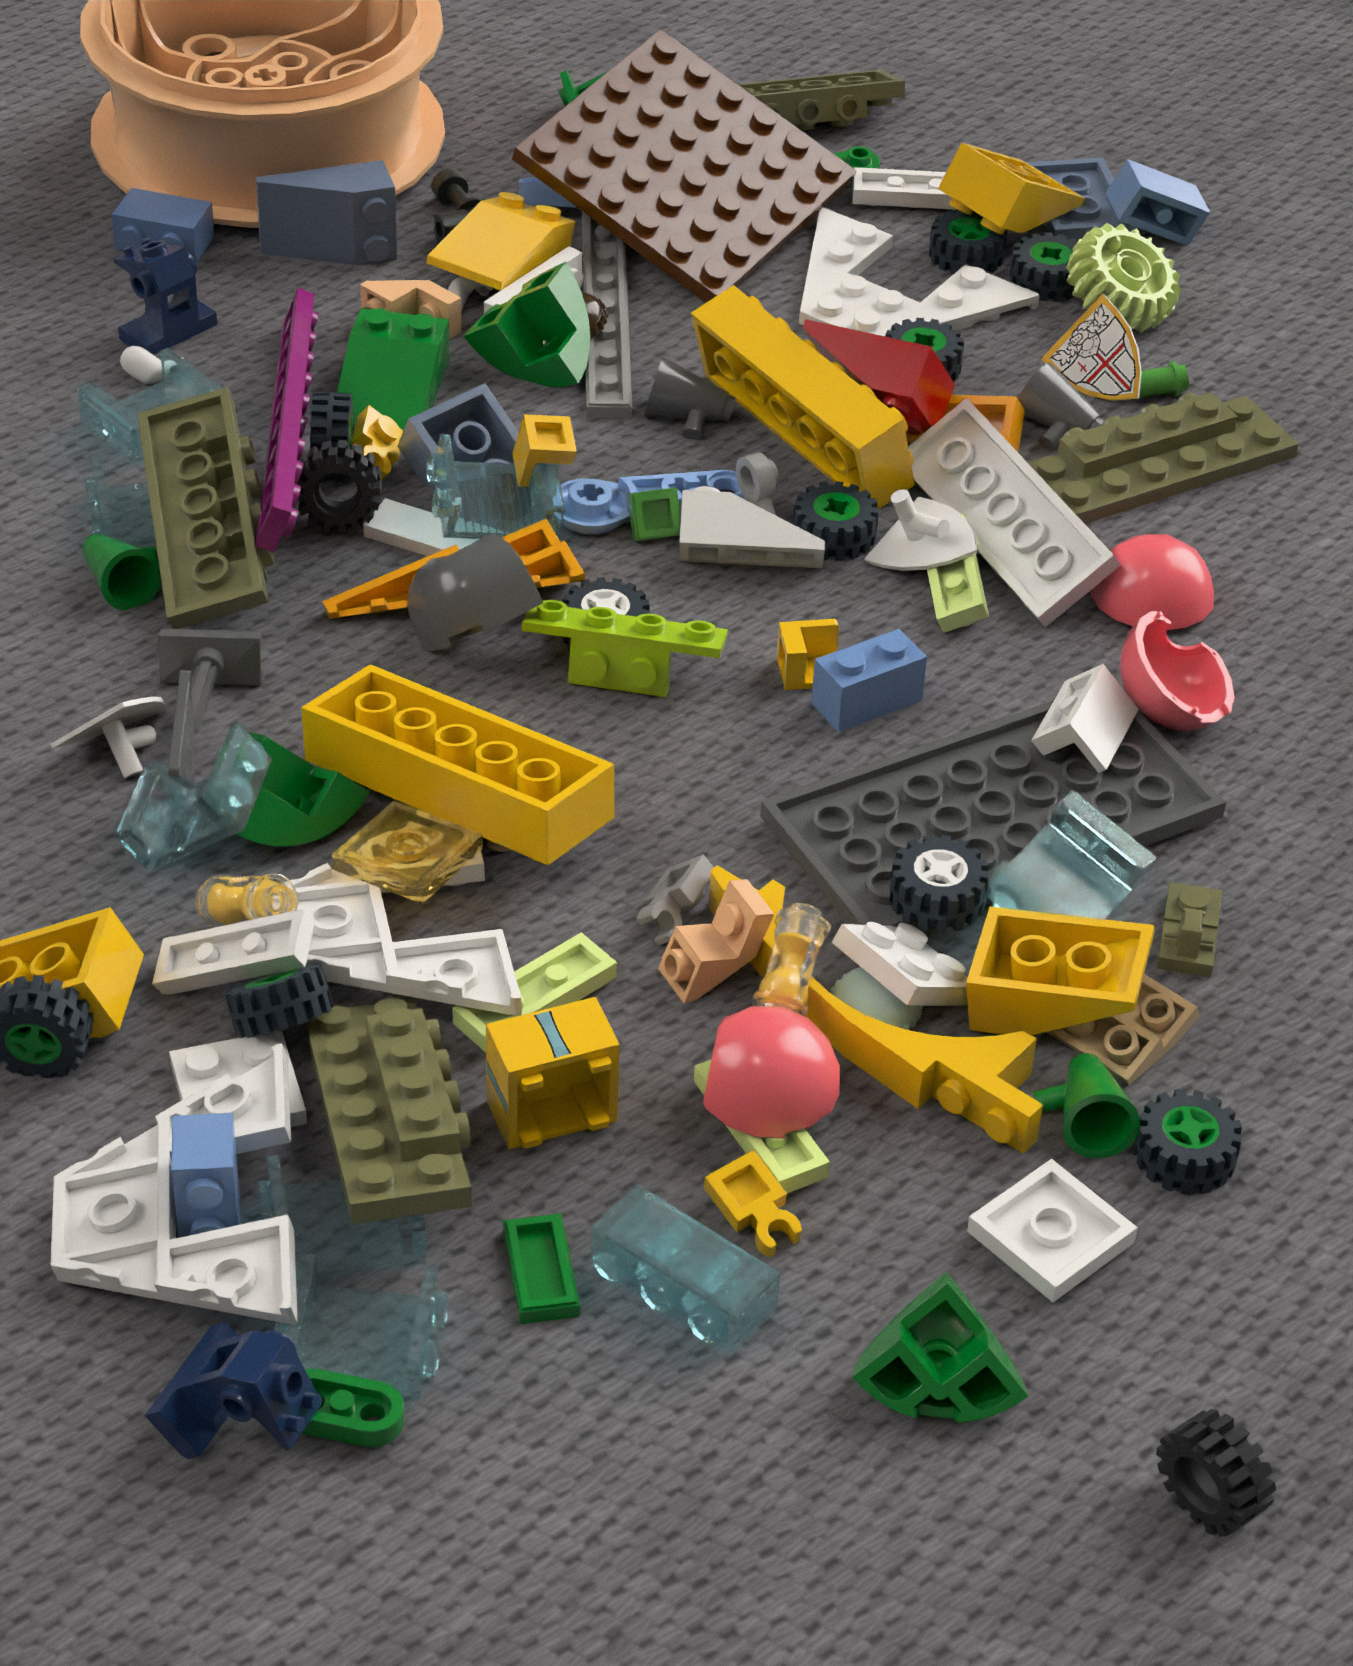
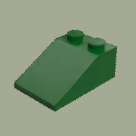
M361 308L349 336L337 388L338 393L352 394L353 431L357 416L368 405L380 414L393 419L403 431L409 418L432 408L450 362L449 319L435 318L427 314L395 313L382 308Z

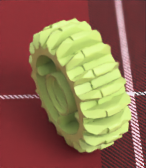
M1106 223L1101 228L1094 227L1091 231L1087 232L1073 247V252L1065 267L1070 273L1066 281L1075 287L1072 295L1084 301L1082 309H1088L1104 294L1119 310L1131 327V330L1135 329L1140 333L1150 327L1155 328L1157 325H1160L1171 314L1178 301V295L1182 290L1177 283L1180 274L1172 270L1175 262L1165 258L1163 255L1165 248H1157L1152 244V237L1148 239L1140 236L1137 228L1129 232L1123 224L1114 228Z

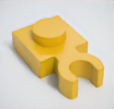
M370 405L357 416L351 443L353 445L356 443L363 447V456H366L369 452L374 456V467L379 465L382 472L381 480L391 472L392 465L399 459L400 450L397 446L403 430L398 427L393 419L380 414Z
M754 1150L705 1177L704 1190L736 1233L749 1225L756 1231L755 1245L763 1255L767 1257L775 1255L776 1243L769 1235L772 1231L784 1232L793 1244L800 1241L802 1227L799 1220L792 1213L779 1209L785 1205L787 1193Z

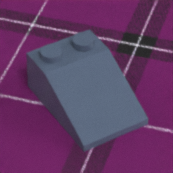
M383 160L255 177L259 244L262 254L351 265L397 259L395 185Z
M485 383L408 419L397 447L424 484L461 515L462 511L457 485L463 484L469 522L471 523L465 483H470L477 524L473 525L479 527L472 482H477L480 498H476L480 527L487 529L479 481H485L491 520L487 516L486 519L488 530L492 531L494 530L486 480L492 479L499 523L494 522L496 529L501 527L493 479H496L498 503L500 506H504L506 522L508 523L500 478L506 477L509 493L505 492L504 496L506 506L511 505L514 521L507 477L513 478L521 517L515 483L517 477L512 455L519 431ZM535 463L529 486L526 487L531 498L530 512L550 503V495L557 487L541 463ZM522 487V489H523V495H524V500H525L526 511H527V514H528V509H527V504H526V498H525V493H524V487Z

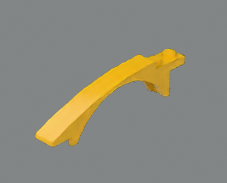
M718 865L710 870L708 908L714 916L729 881L741 880ZM773 879L760 890L754 888L774 913L757 956L750 961V964L767 984H769L771 978L781 972L786 955L781 940L783 935L786 934L783 920L785 886ZM802 963L800 964L797 979L802 991L798 1005L793 1011L809 1018L829 1039L831 1045L845 1058L917 1109L933 1097L948 1112L964 1116L983 1128L996 1142L1007 1143L1023 1154L1037 1142L1043 1104L1017 1089L1031 1076L1037 1040L1035 1037L1025 1031L984 1037H949L925 1034L893 1026L867 1016L845 1004L828 992L813 978Z

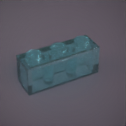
M638 1184L592 1226L591 1263L595 1265L598 1272L608 1281L614 1283L620 1281L642 1295L644 1301L655 1311L660 1313L668 1312L690 1326L693 1333L705 1343H717L734 1354L778 1309L780 1272Z

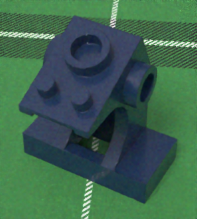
M151 237L140 240L141 247L134 249L133 245L123 248L124 254L114 259L116 265L131 275L130 282L134 292L138 297L144 299L145 313L119 326L118 330L119 340L129 347L139 346L156 355L216 326L217 314L216 311L197 299L195 276L197 266L194 258L186 251V248L166 245L164 240L152 242ZM173 294V300L168 303V296Z
M226 1322L210 1326L144 1416L175 1450L187 1459L198 1457L202 1454L228 1416L240 1422H247L251 1418L256 1419L287 1451L292 1448L322 1405V1398L320 1394H317L297 1355V1348L290 1338L274 1330H269L265 1333L251 1331L237 1335Z

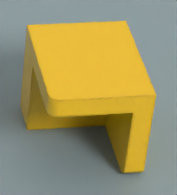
M523 415L512 453L518 487L529 486L535 463L573 465L577 450L570 417Z
M836 619L779 622L777 662L785 690L813 688L815 659L836 652L838 649L839 625Z

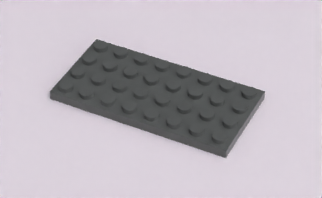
M1053 701L763 800L761 801L760 817L847 924L866 925L867 922H875L883 926L898 927L899 923L906 922L902 920L903 913L896 915L892 909L893 902H890L889 899L892 864L900 847L907 849V842L913 839L922 843L923 836L933 835L934 840H941V836L945 835L951 836L950 842L957 843L959 839L968 842V850L976 847L981 852V859H986L988 863L989 881L985 905L1019 893L1020 888L1025 891L1021 887L1023 882L1030 886L1024 881L1026 876L1034 880L1028 875L1029 870L1031 869L1038 874L1031 868L1033 862L1042 868L1034 861L1035 858L1051 870L1057 878L1063 877L1059 871L1064 875L1071 874L1069 870L1041 848L1044 845L1050 847L1048 843H1056L1058 846L1062 844L1071 848L1083 857L1090 866L1221 819L1224 817L1226 801L1139 711L1135 715L1105 771L1098 773L1075 743L1043 756L1031 740ZM1060 846L1064 851L1071 855L1067 850ZM1050 847L1054 852L1061 856L1057 851ZM1039 849L1058 863L1056 868L1059 871L1037 854ZM1071 855L1075 860L1082 864L1078 859ZM1061 856L1065 861L1072 865L1068 860ZM1042 868V869H1043L1046 873H1048L1052 878L1056 879V878L1053 877L1049 872H1047L1044 868ZM1038 874L1042 879H1044L1046 882H1048L1045 878H1043L1040 874ZM914 921L910 924L918 929V922Z

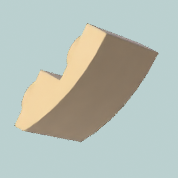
M1144 974L1135 1011L1046 1033L1079 1054L1090 1053L1097 1056L1112 1075L1130 1085L1173 1048L1200 1016L1196 1005Z

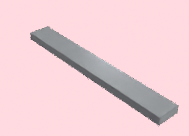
M582 211L583 292L601 299L602 303L605 304L608 314L604 329L599 331V334L590 340L589 358L585 369L587 418H632L625 242Z

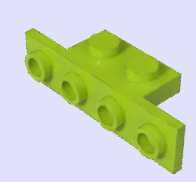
M544 600L542 604L527 611L522 621V631L571 638L568 683L662 697L667 696L670 686L672 652L720 659L728 635V629L715 628L712 623L695 620L688 623L666 621L664 617L656 614H641L637 617L616 614L614 610L607 607H592L585 610L567 607L565 603L556 600Z

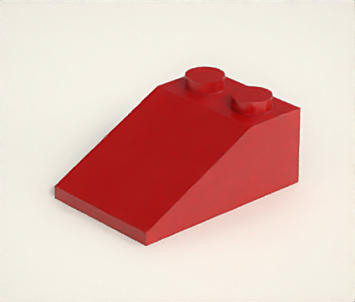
M805 319L802 328L821 355L831 363L838 362L850 378L859 385H867L873 391L876 398L888 408H896L906 420L908 426L907 434L919 435L921 431L926 432L944 417L955 383L931 346Z

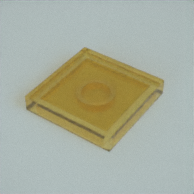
M393 801L332 854V865L335 871L423 904L483 849V838L479 832Z

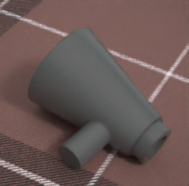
M661 357L644 415L685 419L686 424L683 436L688 439L699 440L705 422H729L736 397L728 395L727 391Z
M1046 363L1039 368L1027 382L1018 397L1019 402L1025 409L1024 418L1049 428L1039 438L1041 446L1050 451H1053L1059 445L1060 438L1070 429L1080 427L1083 430L1101 426L1104 422L1102 416L1052 363Z

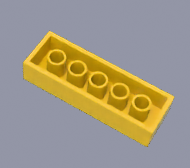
M733 285L691 312L705 376L719 388L727 391L728 395L736 397L735 401L834 483L835 481L844 482L843 486L849 487L851 483L859 486L860 492L866 489L871 493V498H875L878 502L877 508L879 509L891 502V496L894 492L903 489L908 490L915 485L911 466L914 459L908 449L906 437L908 426L903 415L896 408H888L879 401L867 385H859L850 378L838 362L831 363L821 355L810 340H802L792 332L789 325L782 318H775L768 313L754 296L748 297Z
M371 664L301 707L306 761L325 769L338 771L350 780L366 786L370 790L387 795L412 808L447 821L451 825L463 828L493 843L500 844L530 857L534 861L550 865L615 818L613 763Z

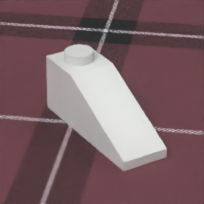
M708 486L697 487L693 490H682L679 561L822 568L825 551L824 540L731 492H720L718 489Z

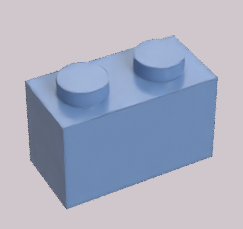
M1127 159L1106 191V195L1119 221L1183 245L1189 244L1210 214L1196 185Z
M131 188L112 213L114 243L117 250H123L124 247L133 245L134 249L142 246L141 239L151 237L152 242L164 240L166 245L185 247L186 251L192 255L197 263L214 238L212 202Z
M896 629L815 659L811 703L838 732L918 703L923 699L927 656L900 629Z
M233 1113L172 1116L171 1171L178 1237L240 1225V1189Z

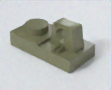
M1169 882L1157 969L1211 977L1222 890Z

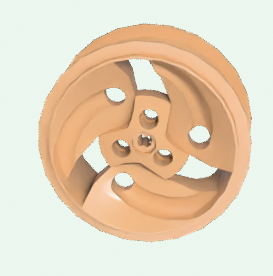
M88 0L81 12L80 42L91 65L109 80L111 89L103 96L91 119V150L102 172L126 194L131 188L212 202L213 224L247 228L258 227L255 177L383 160L395 185V196L415 185L434 165L445 139L442 108L429 87L420 81V70L434 57L443 35L441 5L438 0Z

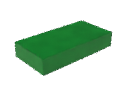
M562 1214L502 1220L503 1237L519 1323L526 1324L580 1317V1302Z

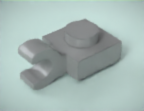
M704 854L667 868L644 900L647 906L639 911L637 921L642 925L655 919L658 920L660 933L654 940L657 945L669 942L675 926H682L680 912L689 911L704 898L706 892L703 888L710 880V870L714 868Z

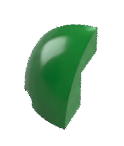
M567 262L561 263L524 283L519 294L513 296L508 302L500 305L495 304L465 333L464 338L473 349L498 370L511 377L548 387L570 386L579 383L589 358L590 326L582 292Z
M244 731L228 766L224 785L227 789L229 787V791L232 792L234 785L236 788L240 783L242 785L247 781L232 821L228 824L225 823V825L231 832L259 844L270 846L301 845L320 839L343 825L363 804L370 791L338 771L315 767L265 735ZM224 808V809L221 810V814L224 813V815H225V812H224L225 808Z
M947 1272L922 1291L889 1322L864 1351L852 1372V1378L873 1398L897 1412L917 1418L918 1415L953 1418L958 1423L971 1422L1002 1413L1029 1397L1027 1389L1009 1356L980 1314Z

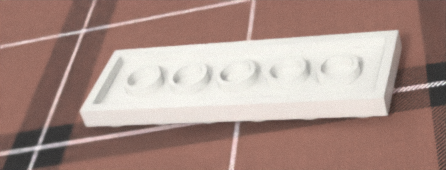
M967 398L908 446L914 459L911 465L914 481L931 500L950 506L960 514L964 513L974 532L977 552L1044 627L1048 626L1121 566L1110 550Z

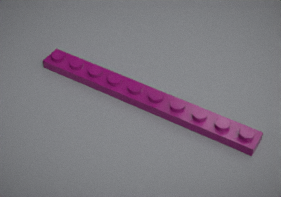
M297 288L282 323L260 501L261 513L258 519L255 546L273 553L281 535L289 538L298 516V510L294 508L301 490V486L297 485L302 472L303 462L299 460L306 442L305 439H302L308 417L304 415L310 400V395L307 394L312 379V374L309 371L314 359V353L311 350L317 334L313 330L319 315L318 312L313 311L314 293L301 288Z

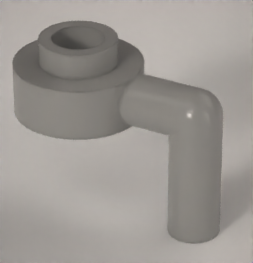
M760 452L740 457L736 463V478L743 496L754 505L776 515L771 499L779 483V473L775 463L771 459H767Z

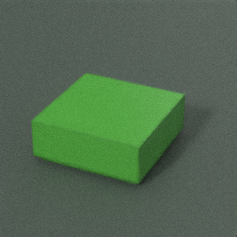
M677 487L627 493L634 541L680 535L681 517Z

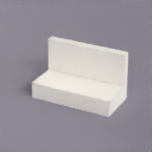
M1101 664L1064 682L1031 741L1043 756L1075 743L1097 772L1100 773L1107 770L1139 708L1106 666Z

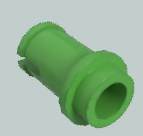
M1175 361L1168 363L1167 367L1142 370L1139 399L1172 393L1173 397H1179L1181 392L1187 391L1189 388L1186 366L1184 364L1177 365Z

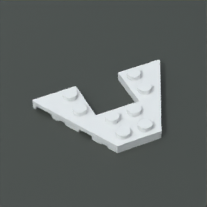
M823 207L819 211L801 302L799 324L803 325L805 319L885 336L887 330H891V326L895 323L902 325V320L905 319L915 322L916 318H924L927 322H930L931 319H937L940 325L948 323L952 325V330H961L971 327L979 321L999 319L1000 313L1024 306L1035 309L1038 307L1039 294L986 273L981 268L965 264L923 301H915L903 296L898 291L888 290L858 276L892 248L893 235L881 231L871 224L861 223Z
M444 820L430 826H425L419 821L408 826L407 830L402 834L388 835L357 849V859L331 870L329 864L326 863L310 870L302 878L288 880L270 888L276 898V905L272 915L304 909L315 921L306 964L309 962L321 963L326 981L508 1015H522L521 995L502 929L392 942L381 893H404L413 889L446 885L460 886L465 883L485 881L484 861L476 834L451 825Z
M282 1043L271 1047L274 1056L239 1077L231 1079L226 1074L215 1080L207 1091L190 1095L156 1115L158 1125L124 1144L121 1137L99 1149L92 1158L77 1162L54 1176L51 1267L58 1281L291 1325L298 1323L294 1228L289 1216L283 1215L176 1238V1208L171 1171L172 1116L233 1113L236 1154L291 1142L288 1058Z

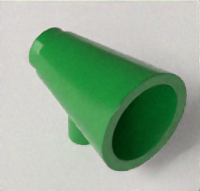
M102 534L91 535L85 540L82 547L83 555L108 604L119 610H128L149 603L154 598L162 582L158 553L155 546L136 547Z
M1079 1054L1070 1061L1066 1084L1033 1091L1034 1099L1043 1104L1042 1113L1064 1108L1063 1137L1067 1145L1082 1156L1106 1158L1116 1155L1128 1148L1138 1135L1140 1117L1137 1109L1105 1065L1093 1054Z

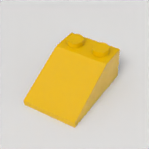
M961 143L938 187L939 190L951 197L949 201L951 206L969 215L975 211L983 216L980 222L983 226L1001 235L1004 234L1006 229L1024 233L1082 206L1085 200L1081 195L1023 160Z
M501 192L498 197L480 201L428 254L426 264L501 291L568 246L571 247L576 221L560 216L561 211L555 207L547 205H537L534 207L524 203V197L518 194Z
M990 906L966 981L969 1029L971 1031L995 1034L1025 1031L1030 1035H1035L1135 1011L1154 936V925Z
M111 907L0 940V988L7 981L13 985L15 978L25 976L28 982H32L34 975L44 976V982L50 984L53 979L62 981L61 988L68 990L73 987L79 992L77 1000H87L90 1005L89 1012L93 1013L94 1018L90 1038H101L120 1029L144 953Z

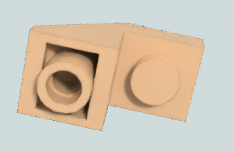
M430 280L365 281L360 284L361 308H382L395 313L427 314L435 318L449 319V339L461 333V297Z
M747 879L730 880L711 924L675 926L658 969L684 1004L697 1000L757 956L774 913Z

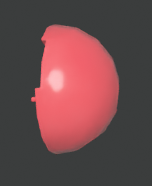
M1168 534L1133 536L1115 545L1110 552L1121 566L1091 589L1090 594L1098 609L1114 620L1134 626L1139 618L1151 611L1158 613L1161 611L1163 613L1162 616L1171 621V625L1167 630L1187 628L1203 621L1214 608L1213 583L1205 561L1196 549Z
M1151 611L1139 618L1129 631L1122 648L1119 665L1125 691L1139 708V711L1153 723L1167 729L1181 731L1206 728L1231 713L1235 698L1233 685L1220 655L1203 642L1188 647L1174 644L1166 634L1171 621L1162 616L1163 613L1161 611L1158 613Z
M752 1006L725 1017L719 1023L703 1099L705 1108L730 1128L754 1137L785 1138L786 1133L811 1127L826 1114H831L840 1095V1065L829 1039L809 1018L783 1007Z

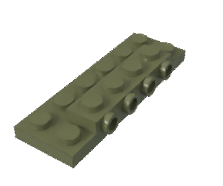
M881 69L738 84L801 131L815 129L817 122L830 121L831 126L837 127L854 125V119L867 117V101L870 106H886L892 104V98L905 97V80Z
M224 387L137 413L166 615L172 629H181L269 603L265 581L268 580L266 567L275 565L273 552L255 546L261 502L255 503L254 498L261 497L262 487L255 468L249 469L248 466L257 463V457L250 436L241 437L239 433L234 399L229 388Z
M1190 392L1180 397L1177 403L1162 407L1150 404L1144 407L1138 415L1122 419L1117 415L1111 416L1101 426L1087 430H1083L1080 427L1072 428L1060 438L1057 454L1028 462V464L1085 524L1296 457L1299 443L1247 396L1222 402L1212 392L1198 396Z
M386 998L375 1004L353 1007L336 1005L329 1012L322 1013V1016L307 1020L308 1022L304 1023L307 1042L351 1224L473 1207L472 1188L461 1154V1149L471 1147L469 1122L466 1112H461L457 1081L451 1080L449 1056L447 1049H442L438 1020H426L423 1009H418L415 998L404 1000Z

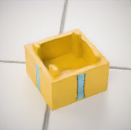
M596 997L486 1024V1101L508 1149L520 1146L531 1148L541 1145L543 1140L585 1129L595 1131L607 1128L609 1123L617 1121L620 1044Z

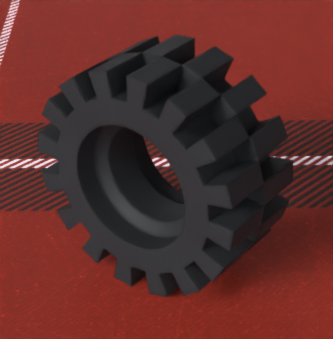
M339 440L338 447L333 448L331 441L322 442L320 451L314 446L308 451L307 459L303 457L301 460L303 468L297 485L301 486L297 500L299 501L298 511L301 516L306 513L309 514L307 522L315 527L318 521L323 523L322 531L330 533L331 526H338V534H347V527L349 525H352L354 532L361 529L363 520L369 523L374 518V511H378L383 481L381 480L382 472L380 466L374 467L375 458L370 452L366 456L362 455V446L355 443L353 450L347 449L346 440ZM330 473H343L354 480L357 492L347 501H334L322 493L320 482Z
M1210 1409L1207 1412L1205 1410L1200 1411L1163 1436L1159 1441L1161 1445L1156 1450V1455L1162 1459L1157 1463L1159 1473L1167 1475L1169 1478L1163 1482L1168 1493L1175 1491L1179 1497L1175 1503L1182 1510L1187 1507L1191 1512L1190 1518L1197 1524L1204 1521L1205 1532L1212 1535L1218 1532L1220 1537H1227L1266 1511L1273 1504L1275 1498L1271 1494L1276 1491V1485L1274 1481L1267 1478V1476L1273 1473L1270 1463L1261 1462L1258 1457L1264 1451L1258 1442L1252 1446L1247 1440L1250 1432L1243 1425L1235 1429L1234 1418L1226 1413L1220 1417L1218 1410Z

